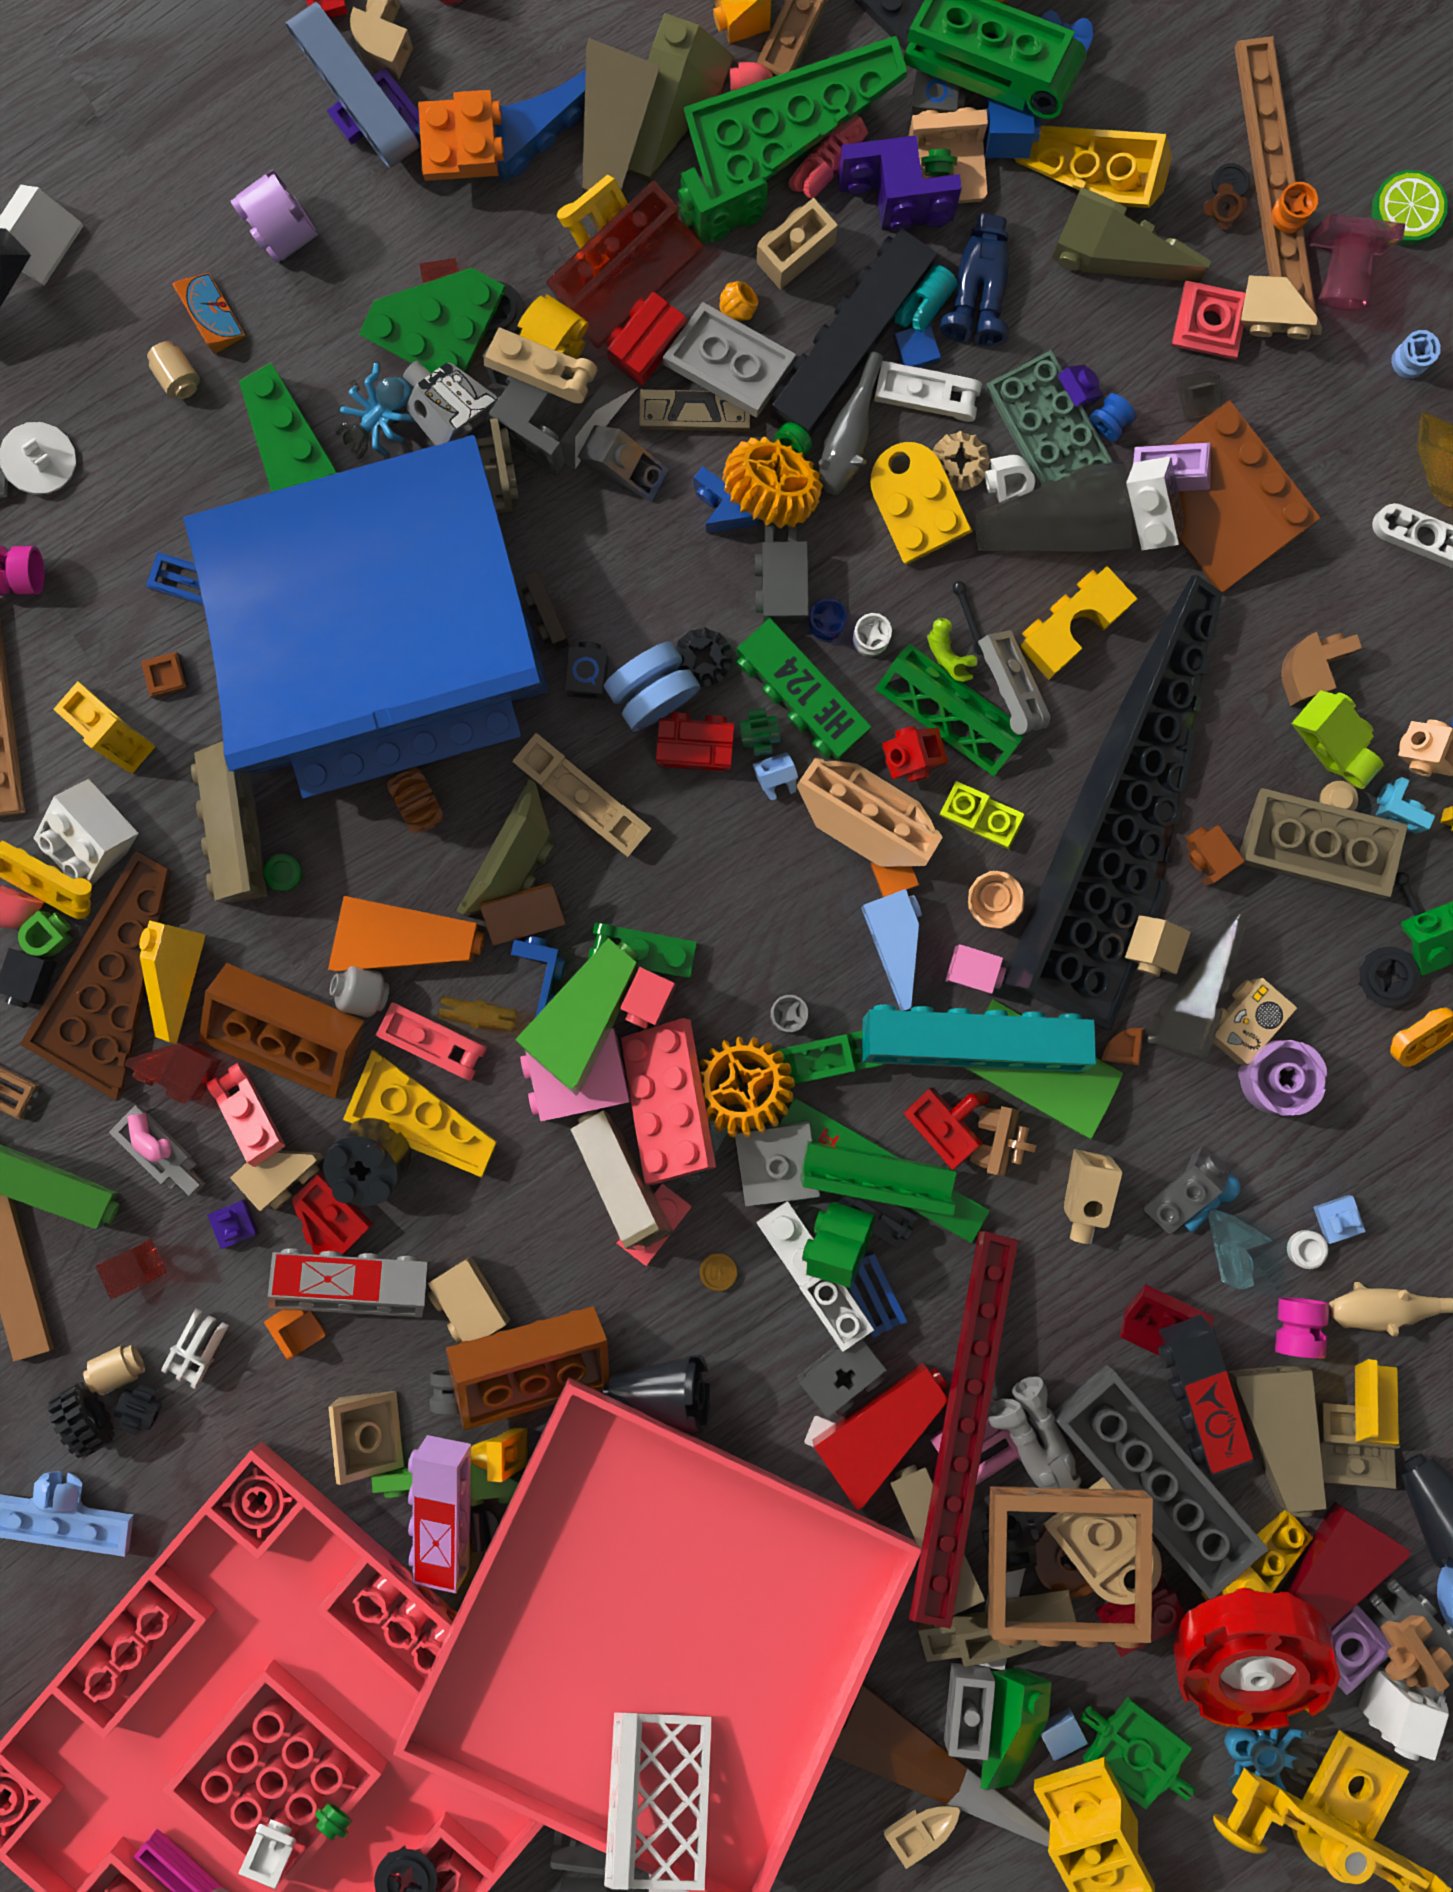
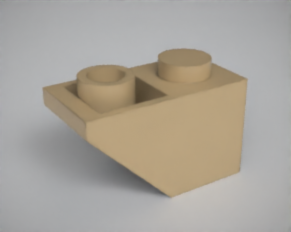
M1249 275L1241 322L1246 330L1250 331L1251 335L1271 337L1273 332L1287 333L1288 337L1294 339H1309L1310 334L1321 335L1322 326L1318 317L1287 277Z
M278 1151L256 1167L248 1163L244 1164L230 1178L259 1211L269 1209L270 1207L277 1210L292 1197L289 1190L299 1181L302 1185H305L320 1172L317 1165L324 1157L320 1153Z

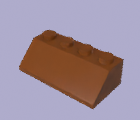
M226 963L205 991L199 1042L335 1099L359 1047L364 1021Z
M594 1306L573 1310L567 1314L546 1320H538L528 1325L507 1331H499L493 1335L471 1341H463L457 1345L446 1347L450 1377L464 1431L556 1404L568 1378L596 1391L603 1390L604 1384L609 1383L610 1380L607 1338Z

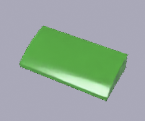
M993 999L986 1011L1005 1010L1008 1012V1016H1022ZM1097 1058L1096 1065L1086 1072L962 1067L1088 1139L1093 1137L1123 1075L1122 1072Z

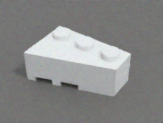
M1378 1666L1367 1677L1358 1708L1369 1719V1724L1382 1732L1381 1737L1395 1746V1752L1415 1761H1418L1420 1756L1435 1761L1449 1716L1447 1703H1445L1446 1697L1443 1695L1444 1691L1437 1692L1434 1687L1417 1688L1416 1685L1408 1687L1404 1679L1393 1681L1388 1677L1385 1668Z

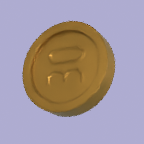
M713 1253L707 1256L701 1263L700 1278L708 1289L724 1291L735 1282L737 1277L736 1264L728 1255Z

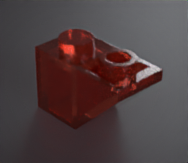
M177 1043L128 1058L124 1066L134 1070L132 1076L135 1079L150 1086H153L156 1082L167 1088L165 1092L167 1096L178 1102L186 1103L187 1100H201L207 1089L206 1083L212 1080L222 1060L190 1043Z

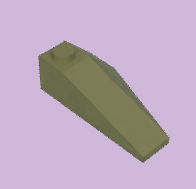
M667 13L663 15L649 54L648 61L660 65V69L628 168L629 173L648 180L653 178L677 148V143L689 130L683 107L720 95L734 60V56L700 25Z
M1081 187L1052 256L1053 259L1058 260L1061 266L1069 270L1079 269L1089 273L1179 281L1187 280L1191 282L1201 281L1211 263L1209 259L1177 239L1168 238L1163 240L1154 231L1155 226L1147 220L1138 224L1124 215L1127 208L1123 205Z

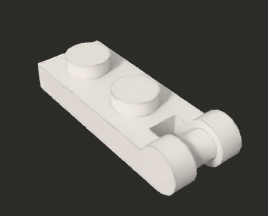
M882 361L874 401L952 416L960 421L972 422L975 420L977 407L974 406L975 399L980 396L982 383L972 378ZM951 391L961 394L960 402L950 400Z

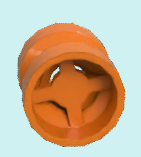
M1305 182L1289 184L1272 209L1271 219L1274 226L1285 233H1295L1301 230L1317 208L1318 195L1316 190Z

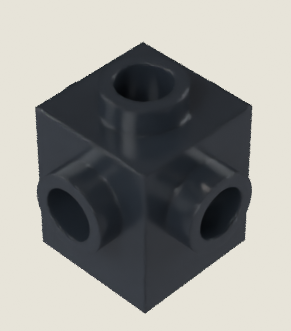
M1007 1511L1006 1573L1037 1566L1035 1543L1040 1542L1037 1526L1034 1519L1027 1520L1026 1514L1023 1511ZM988 1513L986 1514L988 1529L982 1531V1537L987 1554H989Z

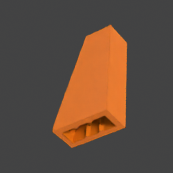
M344 896L328 970L342 972L352 966L360 969L380 970L474 962L475 954L481 955L485 933L480 932L481 925L478 923Z

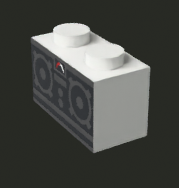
M1171 456L1134 462L1126 484L1141 549L1148 550L1179 545L1186 523Z

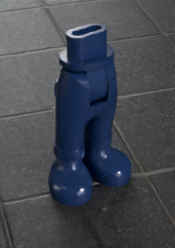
M985 213L979 214L976 227L971 229L970 239L960 261L956 299L953 306L954 312L945 314L941 319L940 331L951 340L961 343L970 340L973 327L972 314L975 312V300L980 284L983 285V292L974 343L980 346H995L1006 342L1008 339L1009 327L1004 321L998 319L1001 315V302L1005 293L1009 270L1007 246L1009 235L1005 231L1007 221L1005 217Z

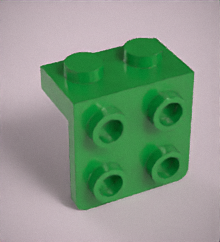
M695 167L681 173V189L678 190L681 202L678 211L681 220L686 228L692 227L700 245L709 240L711 242L722 240L730 233V230L741 225L748 227L761 220L766 212L768 183L765 177H759L711 200Z

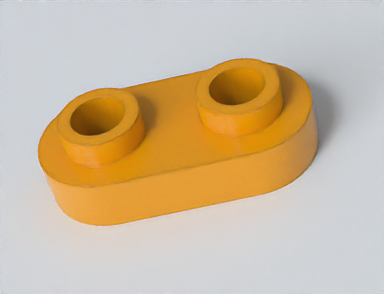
M1447 1007L1432 1010L1425 1018L1410 1028L1397 1033L1392 1040L1391 1055L1402 1066L1411 1067L1453 1040V1011Z

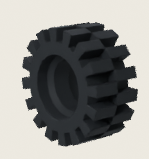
M84 1382L74 1384L49 1400L48 1412L52 1414L49 1416L50 1422L56 1426L53 1429L56 1434L59 1433L62 1437L60 1439L63 1445L67 1444L68 1451L71 1454L75 1453L77 1458H86L113 1441L115 1434L112 1431L114 1429L113 1423L108 1420L111 1418L110 1414L105 1412L103 1408L105 1405L103 1401L99 1402L98 1394L91 1392L88 1386L84 1385Z

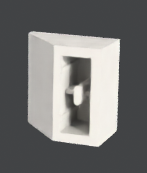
M87 779L53 797L33 839L38 843L39 848L49 855L62 869L65 875L72 879H87L93 885L128 853L138 832L99 789Z

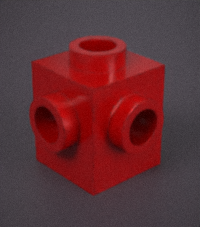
M916 726L906 727L895 731L896 738L882 743L886 764L892 779L907 777L909 783L920 781L930 777L929 770L948 763L938 727L918 730Z

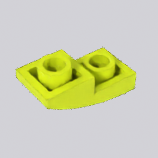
M957 781L940 812V816L1008 850H1010L1025 819V814L992 800L989 795Z

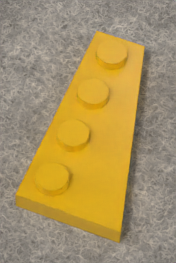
M371 1051L343 1120L352 1124L364 1118L384 1120L390 1124L388 1127L397 1134L399 1132L403 1134L410 1148L483 1177L497 1141L377 1051Z

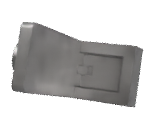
M1203 1146L1191 1155L1186 1171L1147 1202L1144 1211L1168 1234L1173 1233L1223 1192L1229 1174L1225 1163L1216 1154H1210Z

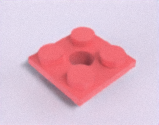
M1186 280L1171 346L1236 360L1244 329L1241 317L1246 293ZM1206 311L1216 312L1221 319V324L1216 326L1208 324L1204 319L1203 313Z

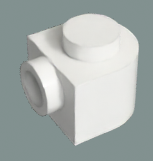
M1007 455L990 459L992 470L985 471L986 485L989 493L995 492L1000 505L1023 500L1031 494L1034 489L1035 478L1027 462L1022 457Z

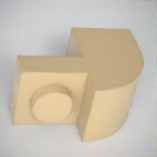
M368 0L366 12L353 7L351 12L350 25L359 53L366 64L372 69L379 72L386 68L394 79L399 80L413 50L408 30L393 24L401 6L400 0Z

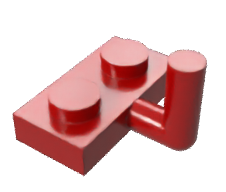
M933 1087L929 1088L903 1114L947 1165L954 1170L983 1145L963 1120L975 1108L987 1105L990 1102V1095L987 1091L968 1094L952 1109Z

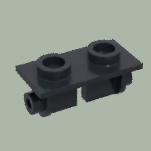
M843 1195L838 1203L875 1214L872 1234L897 1249L900 1248L904 1240H908L914 1229L912 1226L918 1218L898 1205Z

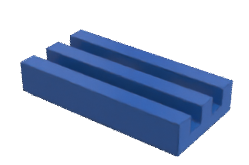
M157 552L146 587L156 592L204 606L201 595L157 582L158 577L200 590L198 580L161 569L164 563L197 574L195 563Z
M874 1252L864 1256L858 1273L881 1318V1324L875 1325L855 1282H853L849 1289L859 1308L873 1327L874 1331L871 1334L875 1338L884 1331H889L899 1324L906 1323L907 1320ZM866 1264H871L896 1315L895 1317L888 1318L864 1268Z

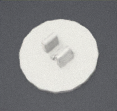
M27 422L13 428L3 439L0 447V467L7 480L19 490L33 495L51 494L62 489L71 480L76 467L75 449L68 436L57 427L43 422Z

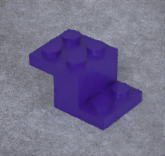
M916 135L846 144L841 147L838 171L839 192L849 191L851 194H862L869 191L870 188H876L881 230L891 229L894 232H899L901 228L906 231L912 228V226L927 224L929 227H940L954 220L962 190L960 174L922 179Z

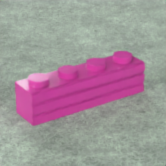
M158 1829L154 1831L133 1857L171 1892H213L216 1888H223L220 1883L209 1876L201 1866H198L167 1835Z

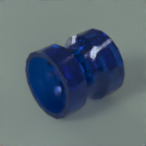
M834 598L819 600L810 612L809 629L811 634L822 642L837 640L843 634L847 622L845 606Z

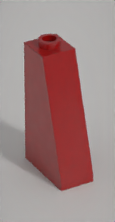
M921 1363L812 1439L815 1450L857 1511L864 1507L948 1402V1398L942 1391L948 1385L936 1367L929 1371L925 1364Z

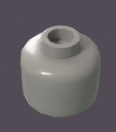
M351 966L347 970L342 971L341 974L336 973L333 976L330 984V995L334 996L335 1005L338 1010L363 1017H371L376 1011H382L385 1007L389 995V984L385 982L382 973L379 971Z

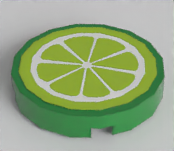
M1403 170L1392 174L1381 184L1372 200L1371 216L1376 229L1382 235L1386 234L1392 238V242L1398 245L1414 246L1427 241L1442 226L1447 215L1448 199L1443 186L1433 176L1420 170Z

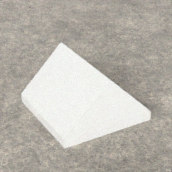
M20 185L0 215V228H6L31 254L22 272L42 285L46 284L84 226L82 222L40 188Z

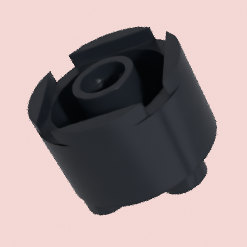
M377 1118L357 1120L344 1130L326 1152L323 1164L326 1181L332 1189L333 1197L337 1201L358 1206H372L389 1198L405 1176L411 1163L410 1146L401 1132L397 1134L388 1127L390 1125L388 1122Z

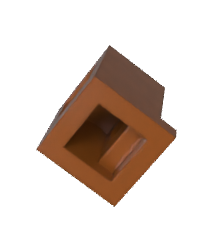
M1202 825L1185 837L1188 841L1186 847L1190 852L1187 854L1189 861L1197 871H1204L1207 875L1201 880L1205 886L1215 883L1245 862L1219 825L1208 830Z

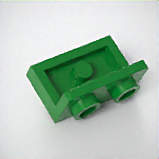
M1453 901L1401 922V929L1412 941L1413 958L1418 965L1421 976L1453 964Z

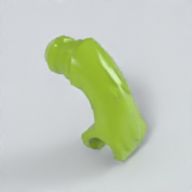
M938 618L933 623V630L927 635L929 647L935 655L938 664L942 665L956 681L964 682L973 679V674L967 672L965 665L976 666L977 657L974 655L957 656L950 647L949 633L952 629V624L947 619Z

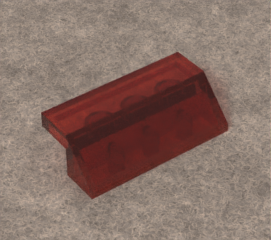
M654 180L546 281L547 286L559 302L589 323L584 335L597 349L608 340L615 328L618 326L622 327L631 319L629 313L640 298L646 300L652 292L657 294L703 251L704 245L679 220V207Z

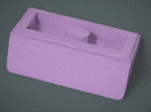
M1210 443L1135 447L1133 464L1134 462L1171 456L1178 491L1210 489Z

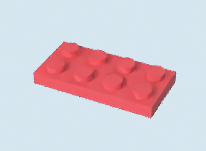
M681 1018L621 1037L644 1184L654 1185L716 1168L691 1020Z

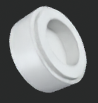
M1301 1230L1293 1234L1289 1239L1287 1253L1291 1261L1297 1266L1305 1269H1314L1325 1262L1328 1256V1245L1320 1234L1310 1230Z

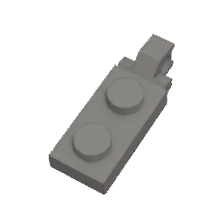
M135 1105L109 1131L160 1184H166L170 1189H174L178 1185L188 1196L196 1195L206 1184L192 1170L197 1165L191 1159L192 1156L140 1105ZM146 1113L150 1135L156 1140L167 1139L170 1142L172 1150L170 1157L160 1159L159 1162H149L137 1153L131 1145L127 1116Z

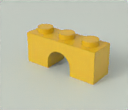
M1108 566L1099 574L1094 570L1090 571L1077 584L1081 589L1071 599L1065 594L1049 609L1053 613L1044 623L1037 619L1022 633L1026 639L1019 648L1048 680L1069 663L1082 649L1070 632V623L1073 619L1080 617L1088 618L1104 631L1137 600L1136 596Z

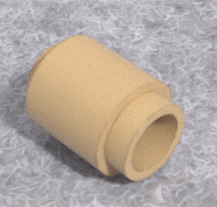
M164 341L150 349L147 354L149 368L170 398L185 399L193 395L197 390L200 377L181 348L174 346L170 341Z
M132 1344L127 1347L121 1345L87 1362V1370L83 1372V1376L90 1391H97L100 1395L104 1396L137 1380L138 1375L145 1372V1365L135 1345Z

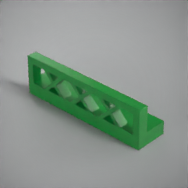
M910 643L897 656L875 688V690L925 727H938L941 738L993 777L1026 735V733L1016 734L1013 732L1008 715L963 682L954 680L949 672ZM895 673L908 681L911 692L900 693L888 684ZM931 698L937 702L940 714L930 715L922 708L921 699ZM950 721H963L969 726L970 736L959 737L952 731ZM991 742L1004 752L996 762H993L982 753L980 743Z
M807 1141L800 1172V1180L804 1188L953 1216L955 1210V1203L951 1198L957 1173L955 1169L952 1170L948 1167Z

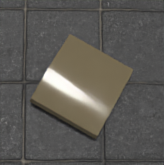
M1322 1403L1319 1411L1318 1431L1324 1484L1384 1490L1396 1489L1395 1450L1400 1448V1441L1396 1446L1356 1442L1355 1406Z

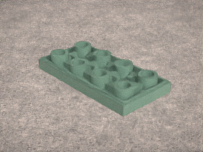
M1052 350L987 383L985 388L1055 515L1118 482L1121 476L1083 406L1075 407L1057 375L1063 370Z

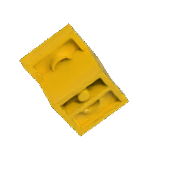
M1105 1757L1034 1779V1791L1050 1819L1048 1853L1069 1892H1155V1884L1138 1853V1820Z

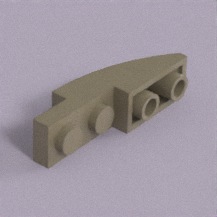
M1069 1590L1006 1599L1005 1621L1077 1622ZM988 1611L953 1616L951 1629L920 1622L918 1624V1632L927 1662L961 1657L964 1667L1006 1659L1042 1645H1039L1036 1640H1021V1644L1016 1646L1003 1645L998 1640H993L987 1628Z

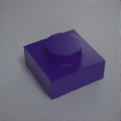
M1086 364L1067 367L1057 375L1075 407L1093 404L1103 396L1098 387L1099 380L1096 374Z

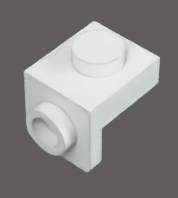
M270 1820L268 1826L259 1824L238 1874L276 1890L296 1843V1839L289 1836L292 1828L274 1820Z

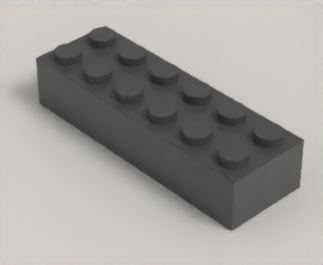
M1105 1365L1052 1412L1055 1416V1421L1114 1489L1145 1490L1153 1498L1152 1533L1209 1599L1215 1598L1269 1550L1109 1366Z

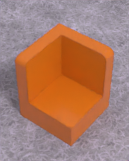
M283 1309L264 1321V1324L287 1360L295 1357L326 1336V1331L313 1311Z

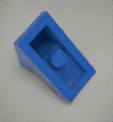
M702 466L694 476V488L697 490L695 494L700 500L711 507L714 504L718 505L705 524L706 532L712 533L757 526L761 519L756 518L753 520V515L750 513L740 512L741 506L731 503V495L724 491L725 483Z

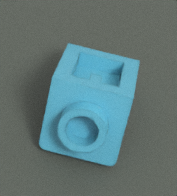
M1401 777L1390 784L1386 783L1377 798V803L1380 804L1376 816L1407 824V830L1414 834L1429 830L1435 815L1424 811L1426 807L1411 799L1401 800L1409 780Z

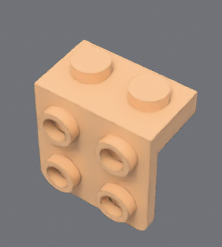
M965 107L948 113L927 110L919 115H912L909 136L916 135L920 165L921 158L929 156V150L931 149L951 150V156L958 158V165L954 166V175L960 174L962 186L958 203L981 202L985 200L987 196V180L983 140L988 125L987 109L976 110L971 107ZM921 165L922 179L934 178L924 175V166Z

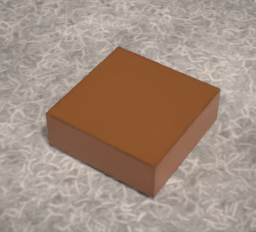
M177 651L141 661L148 692L153 699L189 689L181 656Z

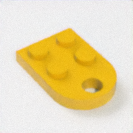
M903 442L891 446L879 456L871 473V490L905 565L973 532L940 459L932 450L919 443ZM901 454L909 456L910 466L908 470L902 474L893 473L891 469L893 459Z

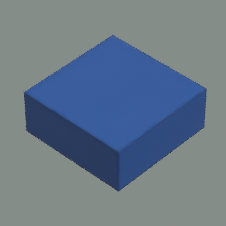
M930 324L923 332L911 328L894 334V342L902 365L922 368L940 361L941 356Z

